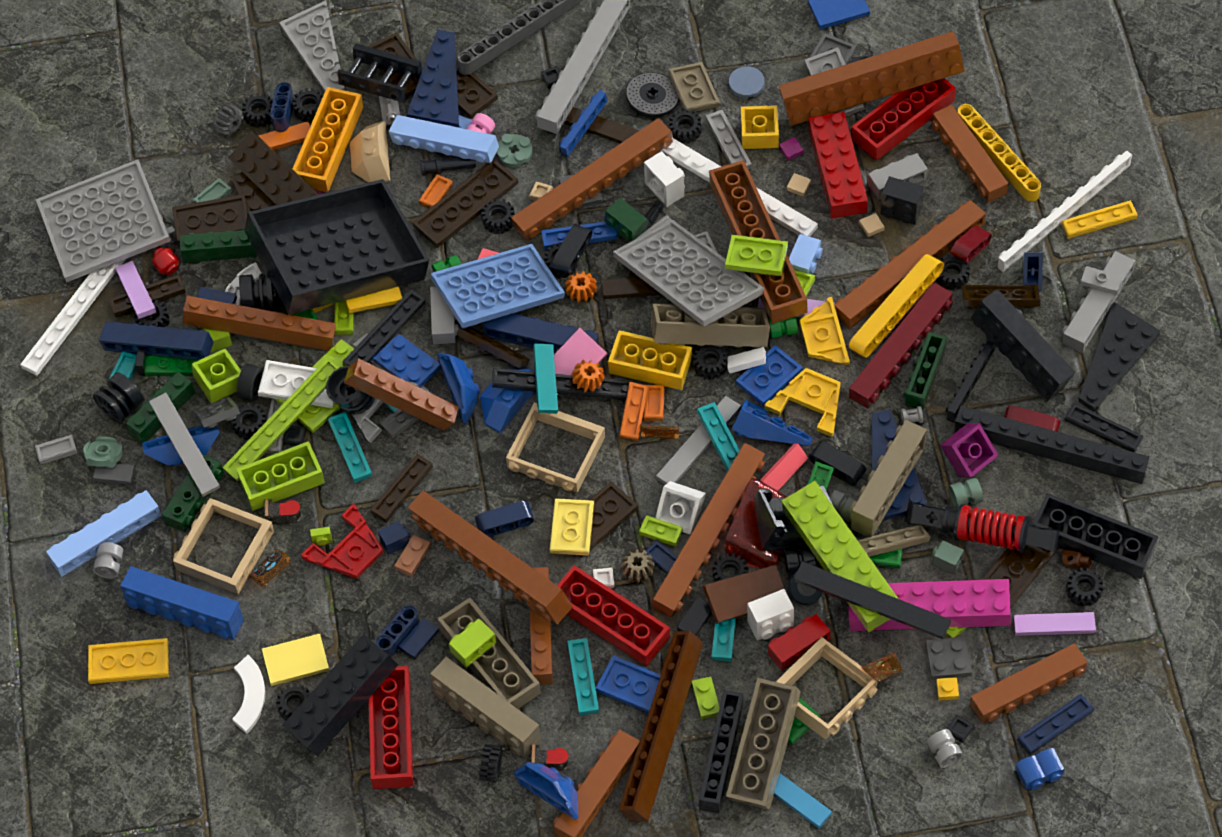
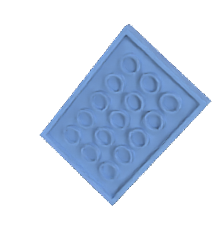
M533 244L431 273V280L462 328L562 299L565 296V292Z

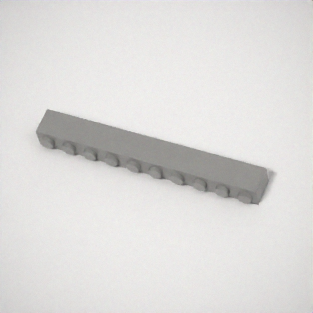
M602 0V5L597 7L595 17L589 21L586 32L582 33L579 44L575 45L573 55L567 59L565 68L560 71L557 82L553 83L551 93L545 97L542 108L538 109L535 116L538 128L558 134L629 10L630 0Z

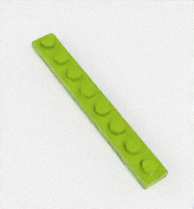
M327 357L223 466V469L238 482L239 477L236 469L258 461L326 389L329 376L340 367Z

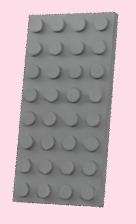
M674 220L613 251L614 258L704 327L763 295L764 287L742 271L725 269V258Z

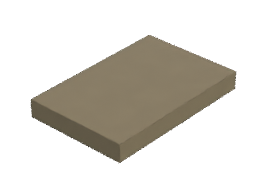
M702 62L668 69V75L683 109H687V112L689 110L697 112L720 106V101Z

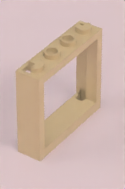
M534 402L506 456L507 468L513 472L524 473L533 479H541L549 485L560 486L566 491L578 493L605 439V427L560 411L557 414L538 413L537 403ZM537 420L594 440L575 479L518 459Z
M209 498L207 504L202 506L198 519H195L192 523L189 535L184 537L182 547L174 554L173 562L175 568L179 572L239 594L274 533L272 522ZM214 512L259 529L232 578L187 561L189 554Z
M821 637L776 682L792 686L814 663L823 657L864 687L828 724L798 702L795 717L826 740L831 734L835 735L843 722L847 723L851 719L856 709L860 710L868 697L872 698L878 690L876 688L878 680L874 679L866 669Z

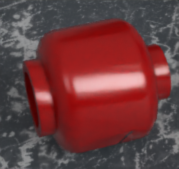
M159 248L153 253L152 263L160 274H167L169 276L179 269L180 260L171 248Z

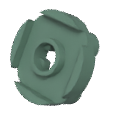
M505 134L498 142L499 148L496 156L505 167L518 168L521 167V164L525 162L527 164L531 160L533 151L528 137L518 134ZM512 149H517V150H519V151H515V153H511V150H512Z
M98 437L95 442H87L83 448L84 458L88 466L113 468L123 455L121 443L118 444L117 440L112 437Z

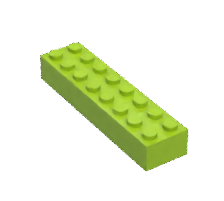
M816 481L782 500L783 511L824 570L898 599ZM847 602L868 633L890 620L887 617Z

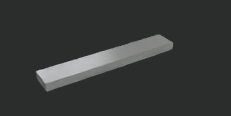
M167 393L150 400L149 403L201 495L205 496L219 489L220 486Z
M727 396L717 405L726 425L741 410V405ZM703 424L695 430L656 475L657 480L665 485L669 481L677 483L709 447L712 441Z

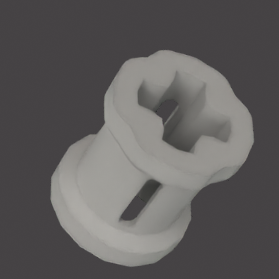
M917 406L916 409H901L902 423L904 424L905 420L912 423H923L921 406Z

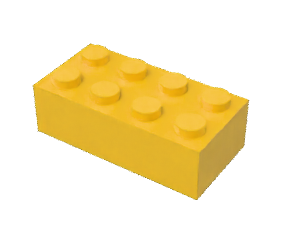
M619 330L608 360L609 374L682 390L692 361V347L672 343H654V338Z

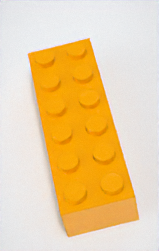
M327 87L293 167L312 188L318 191L329 192L363 110L361 94Z

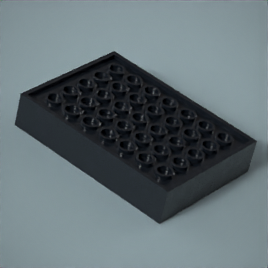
M384 179L247 213L244 232L289 315L424 280L426 277L429 259Z

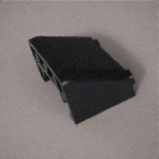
M819 486L828 498V500L831 502L824 486ZM758 489L753 499L759 537L765 551L807 547L808 545L783 511L782 500L785 498H772L773 493L770 489Z

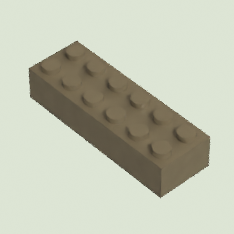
M653 304L650 325L654 343L696 344L698 346L715 345L718 347L724 345L734 347L752 346L754 348L767 347L770 325L765 308L739 307L704 327L676 305Z
M905 420L902 426H898L894 441H889L885 456L881 455L877 463L878 468L876 471L872 470L868 478L869 483L867 486L864 485L859 493L860 498L858 501L855 500L850 508L852 513L849 520L851 521L852 530L867 537L874 536L925 449L927 429L908 420Z
M468 598L438 618L439 630L450 642L455 635L462 633L469 623L475 622L477 619L485 623L495 633L496 644L470 664L469 667L485 686L519 709L541 694L540 683L474 601Z
M445 657L430 673L433 693L437 698L445 699L449 702L448 704L452 709L461 711L468 721L476 722L483 732L495 736V740L501 745H507L514 755L527 759L532 753V745L537 747L541 743L539 724L449 658Z
M757 678L726 794L729 800L770 810L801 693L797 687Z

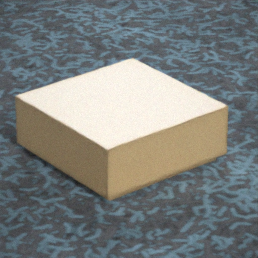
M794 173L787 185V191L804 197L811 184V179Z
M535 182L529 195L530 200L536 201L551 191L553 186Z
M876 213L859 220V224L867 237L884 231V225Z

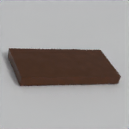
M776 565L703 586L716 624L746 616L747 603L782 589L785 590Z

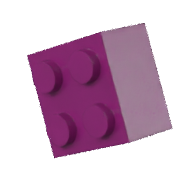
M967 423L940 445L959 477L971 478L999 456L980 423Z

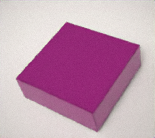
M795 137L779 144V149L788 161L804 154V149Z

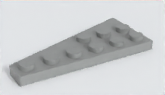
M326 0L279 22L281 29L323 91L325 92L327 87L345 91L344 86L338 83L337 71L340 69Z

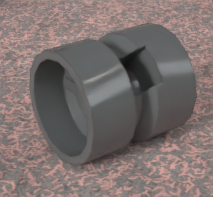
M835 490L830 496V500L843 521L851 524L849 520L852 513L850 508L853 502L858 500L853 497L846 498V494Z

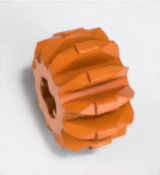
M583 270L581 274L575 272V276L569 275L565 287L566 294L570 296L571 300L577 299L579 303L581 300L587 302L588 298L593 299L597 286L596 280L592 278L591 273L585 275Z
M583 359L581 363L575 365L572 371L573 384H578L577 389L584 388V392L588 389L593 392L595 388L599 389L604 380L603 368H598L599 363L593 364L592 360L587 363Z

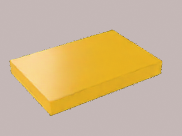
M394 287L344 301L348 312L354 313L395 305L402 299L399 287Z

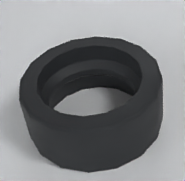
M250 363L243 367L237 382V396L239 398L250 401L257 399L264 371L263 367Z

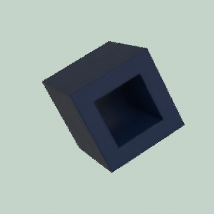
M400 521L378 530L380 541L388 555L406 547L409 543L408 537H410V533L406 526L402 527Z

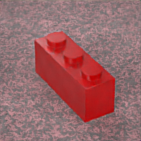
M817 614L812 617L808 616L798 626L789 628L781 637L772 639L768 644V655L780 670L783 671L796 663L821 637L829 641L831 631Z

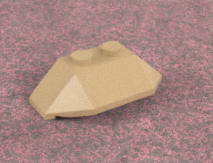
M381 121L367 126L350 141L352 173L368 183L384 179L385 183L390 182L386 122Z

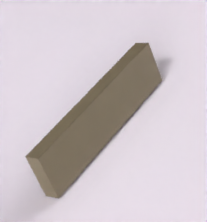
M916 525L857 541L870 557L929 542L930 535L922 525Z

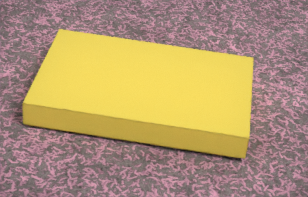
M555 499L550 553L589 556L594 501Z
M320 634L262 649L271 686L329 671Z

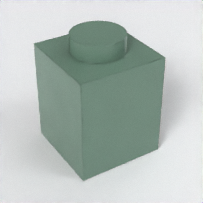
M942 540L940 546H936L933 550V565L955 575L963 560L964 550Z

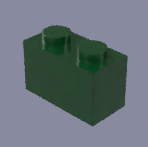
M619 198L605 210L604 221L610 228H614L621 237L630 242L634 241L647 229L648 219L622 198Z

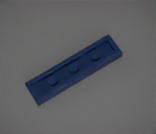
M1080 694L1018 736L1017 740L1031 755L1094 712V708Z

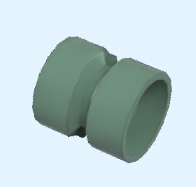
M977 478L965 480L964 484L958 482L949 485V495L954 508L958 509L962 503L973 505L983 502V493Z

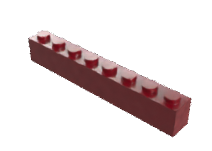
M933 282L849 387L850 399L867 409L872 403L875 404L878 401L882 390L885 391L890 385V380L898 376L901 366L909 362L913 351H917L920 348L924 337L927 338L928 333L932 332V327L940 323L943 313L951 309L953 305L952 292Z

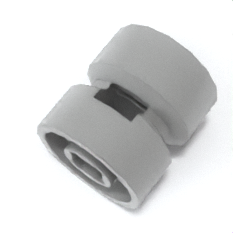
M110 542L99 544L93 572L103 578L117 577L123 556V548Z
M949 729L938 731L927 740V745L931 752L936 754L935 759L941 768L952 766L963 757L959 746L954 744L955 739Z

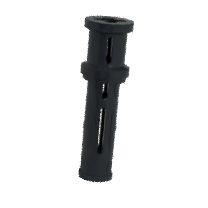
M463 158L420 160L421 175L425 176L428 173L440 174L442 171L476 168V160Z

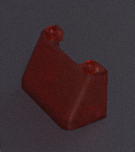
M752 478L727 534L725 553H728L729 556L735 553L736 558L740 555L741 560L745 559L747 565L763 569L776 565L779 555L776 554L777 550L765 551L761 545L753 499L758 489L765 488L772 491V498H787L788 496L761 480Z

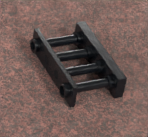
M355 43L352 48L353 64L348 71L340 69L337 71L339 85L405 103L404 87L410 77L420 78L422 73L421 61ZM361 63L371 65L364 76L355 74ZM377 68L387 70L380 81L372 79ZM394 72L403 74L397 85L388 83Z

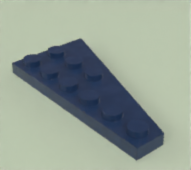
M891 409L872 413V470L875 471L878 468L879 458L881 455L885 456L887 452L886 448L889 441H894L896 437L895 432L898 427ZM914 468L882 521L906 515L908 502L927 505Z

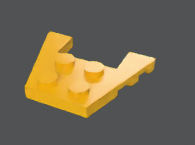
M805 368L789 382L785 389L780 390L771 401L766 402L765 409L781 415L789 400L823 414L817 425V431L833 437L841 382Z

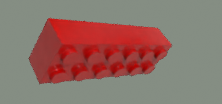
M943 78L895 93L852 126V141L877 161L931 120L933 113L955 101L956 87Z
M840 112L809 117L808 132L831 219L867 213L868 199L845 113Z
M575 565L557 585L563 590L573 606L566 615L645 667L650 664L670 639L669 626Z
M399 666L395 668L369 698L370 773L373 789L414 787L411 676L409 666Z

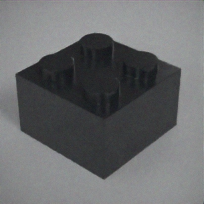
M889 176L882 191L880 214L887 218H894L904 223L916 225L923 208L924 186Z

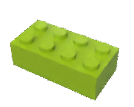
M309 441L236 469L252 511L264 507L265 499H268L270 505L325 483L322 470Z

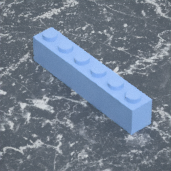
M400 115L396 116L389 130L392 142L397 145L439 152L448 156H458L481 163H491L499 148L495 135Z
M147 490L138 493L133 499L120 504L110 513L102 515L100 519L87 524L82 530L69 535L59 544L53 545L46 551L49 560L60 576L63 577L94 558L99 544L104 542L116 544L161 516L159 507Z

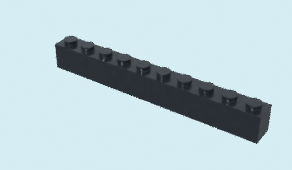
M960 406L955 421L954 433L967 423H980L992 444L1143 484L1150 458L1142 454L965 406Z

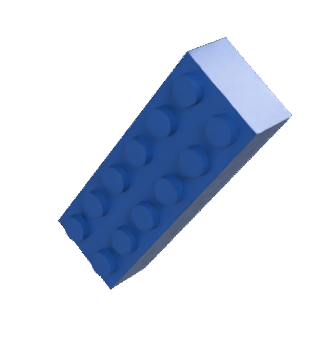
M130 566L120 585L129 607L143 609L151 615H161L169 621H179L187 627H197L205 633H215L223 639L230 638L234 640L244 621L238 601Z

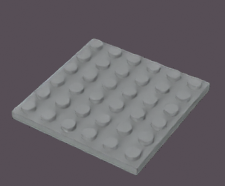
M138 159L36 199L66 282L171 241Z

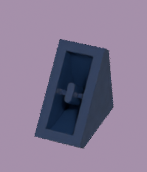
M1024 252L1022 261L1023 285H1038V290H1042L1043 252Z

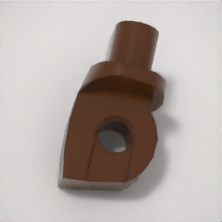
M1063 550L1062 562L1065 567H1077L1078 570L1079 568L1091 569L1092 560L1090 557L1083 556L1080 552Z

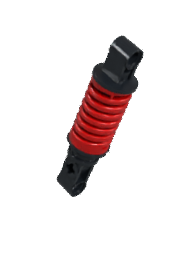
M908 502L905 522L938 527L942 528L943 533H954L955 540L985 543L989 546L993 544L995 547H1008L1010 550L1016 548L1020 553H1025L1028 545L1056 551L1060 532L1057 529L1032 526L1031 516L1019 515L1016 520L1015 514L1009 516L1008 513L1004 512L1001 514L1000 511H996L994 514L993 510L987 512L984 508L979 512L978 507H974L971 510L969 505L963 503L958 509L952 506L942 509L921 503ZM935 513V516H937L938 519L934 520V518L931 517V514Z

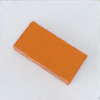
M437 174L419 199V205L430 209L446 196L453 185V181Z
M647 385L644 421H663L664 385Z

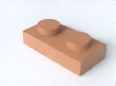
M413 535L394 565L395 570L412 577L430 549L431 543Z

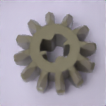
M636 549L635 553L629 551L628 556H623L621 569L623 570L624 577H629L630 582L636 579L639 584L640 579L647 581L648 576H652V569L655 567L654 562L652 561V556L647 555L645 550L639 553V550Z

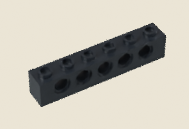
M723 690L699 797V810L720 813L743 708V693Z

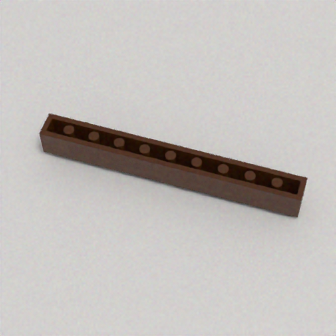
M691 631L674 632L618 809L632 822L649 821L701 653L703 642Z

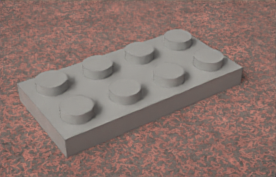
M838 47L805 59L810 76L846 65ZM859 104L834 113L844 112L845 116H849L864 110V105Z

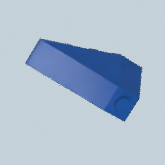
M746 399L732 427L735 434L741 437L746 436L748 438L791 444L796 443L810 446L813 437L795 426L789 425L787 427L783 419L767 415L768 410Z

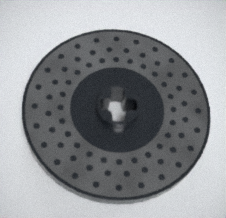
M646 72L636 75L629 81L626 87L625 94L628 104L636 112L645 116L658 117L672 112L679 102L671 79L660 73Z

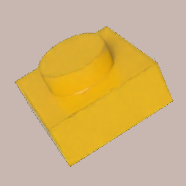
M957 678L937 679L938 701L959 699Z

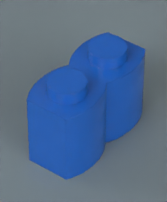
M1054 748L1022 759L1016 763L1015 767L1026 790H1036L1044 782H1056L1061 779L1064 773V768Z

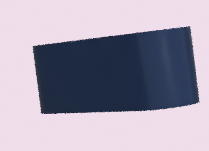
M287 82L279 83L276 86L271 107L273 129L277 132L286 131L290 125L294 95L291 84Z
M521 501L480 513L475 517V522L478 530L488 537L526 527L534 522V517L529 503Z
M411 605L404 606L377 637L375 644L380 648L388 645V648L381 649L390 657L398 651L399 645L419 623L417 609ZM408 616H413L412 619H405Z

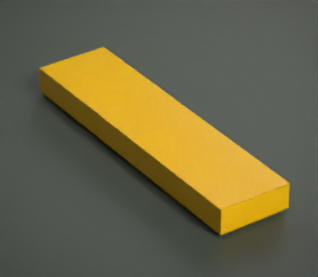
M1130 200L1062 220L1061 226L1067 238L1070 239L1137 219L1138 214Z

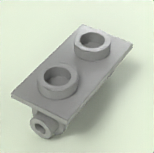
M379 96L382 119L386 122V126L392 125L396 116L400 115L398 101Z

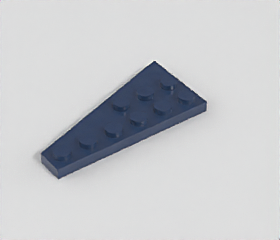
M437 29L408 109L407 117L459 128L454 32Z

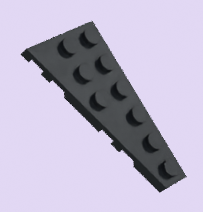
M1113 301L1078 402L1095 411L1158 338L1160 330Z

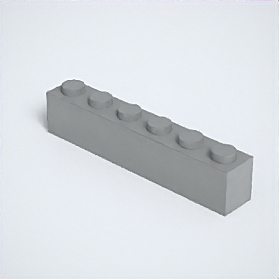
M1116 251L1112 257L1109 256L1107 258L1103 271L1123 276L1118 293L1113 294L1089 287L1087 297H1083L1079 303V310L1073 312L1070 318L1071 323L1069 326L1065 325L1062 330V344L1080 353L1084 352L1110 310L1113 301L1115 302L1133 273L1136 260Z

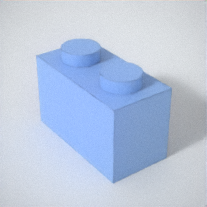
M799 234L789 257L794 270L809 274L814 273L817 264L815 263L816 259H820L823 248H820L821 240Z

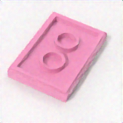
M579 328L554 354L555 374L572 375L575 365L581 363L583 359L587 363L592 360V363L596 364L600 363L608 353Z

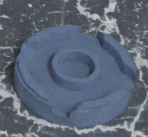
M750 66L737 68L729 77L730 90L739 98L757 97L764 89V76L758 69Z

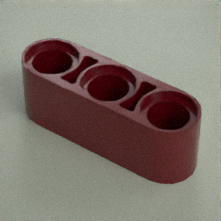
M975 225L954 243L950 254L968 263L987 247L992 234Z
M1008 406L1004 414L1005 418L1057 432L1061 423L1054 416L1017 406Z

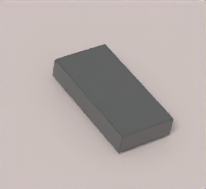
M117 464L113 468L96 466L93 480L96 482L132 485L135 466L127 464Z

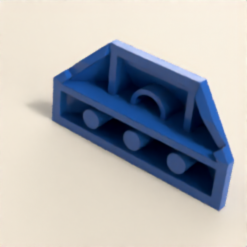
M438 353L437 357L438 363L441 364V371L454 403L459 407L458 413L461 420L465 424L479 402L478 394H480L478 384L473 383V372L471 368H467L463 360L453 355Z
M526 368V369H511V370H521V371H532V372H534L533 370H531V369H529V368ZM491 382L480 396L485 425L501 434L534 392L492 388Z
M201 425L187 429L203 455L207 454L219 435L218 426L207 428ZM168 435L142 443L144 454L168 466L183 463Z
M527 762L513 772L521 786L574 820L578 818V793L573 786L574 782L569 777H562L553 767L548 768L543 764Z

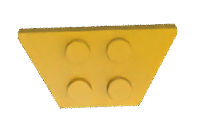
M829 297L825 303L819 307L817 306L810 314L805 315L799 320L807 354L811 358L849 365L850 361L832 297Z

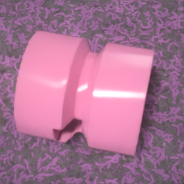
M477 113L466 129L491 134L495 128V123L487 115Z

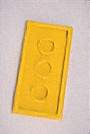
M168 638L88 645L89 684L169 677Z

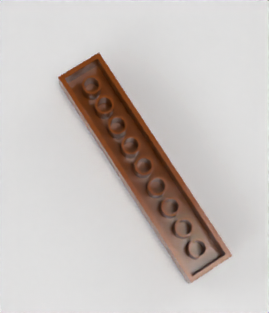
M954 31L779 85L787 118L790 126L808 121L809 117L831 114L965 72L960 45Z
M744 160L709 170L710 186L732 235L781 241ZM787 254L781 276L749 272L751 278L764 287L763 295L760 298L772 324L808 313L806 295Z
M424 490L408 506L412 513L411 518L418 523L417 526L423 532L429 531L431 537L437 542L443 541L444 546L451 552L455 550L463 561L469 560L472 562L471 565L477 571L483 570L487 578L493 582L495 580L498 581L499 586L506 592L508 590L512 591V595L520 602L522 600L526 601V605L534 612L537 610L541 612L540 615L546 621L550 622L552 620L558 625L572 609V604L560 587Z

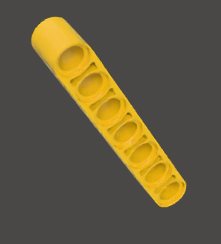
M963 104L959 106L958 114L998 170L1024 199L1030 202L1036 201L1040 196L1041 189L1039 179L971 105Z
M928 254L924 255L852 337L849 348L865 358L869 357L939 277L944 269V263Z

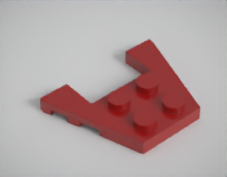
M352 504L341 516L354 529L329 554L312 543L301 554V558L358 579L384 551L373 532L367 526L363 516L359 513L356 505Z

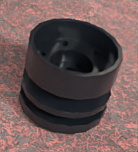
M262 273L259 274L258 282L254 281L252 274L239 276L241 306L257 309V305H260L262 310H267L268 304L270 311H276L277 292L267 274L266 282H264Z
M349 366L340 367L329 376L326 383V393L334 403L347 413L361 414L369 409L375 398L345 384L344 381Z
M116 372L107 380L108 387L101 386L99 391L93 394V399L102 412L117 423H122L125 417L130 415L129 409L135 410L143 403L144 397L129 378Z

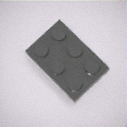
M230 396L194 409L197 419L203 427L207 428L217 426L218 422L222 420H233L236 418V415L240 414L237 405Z

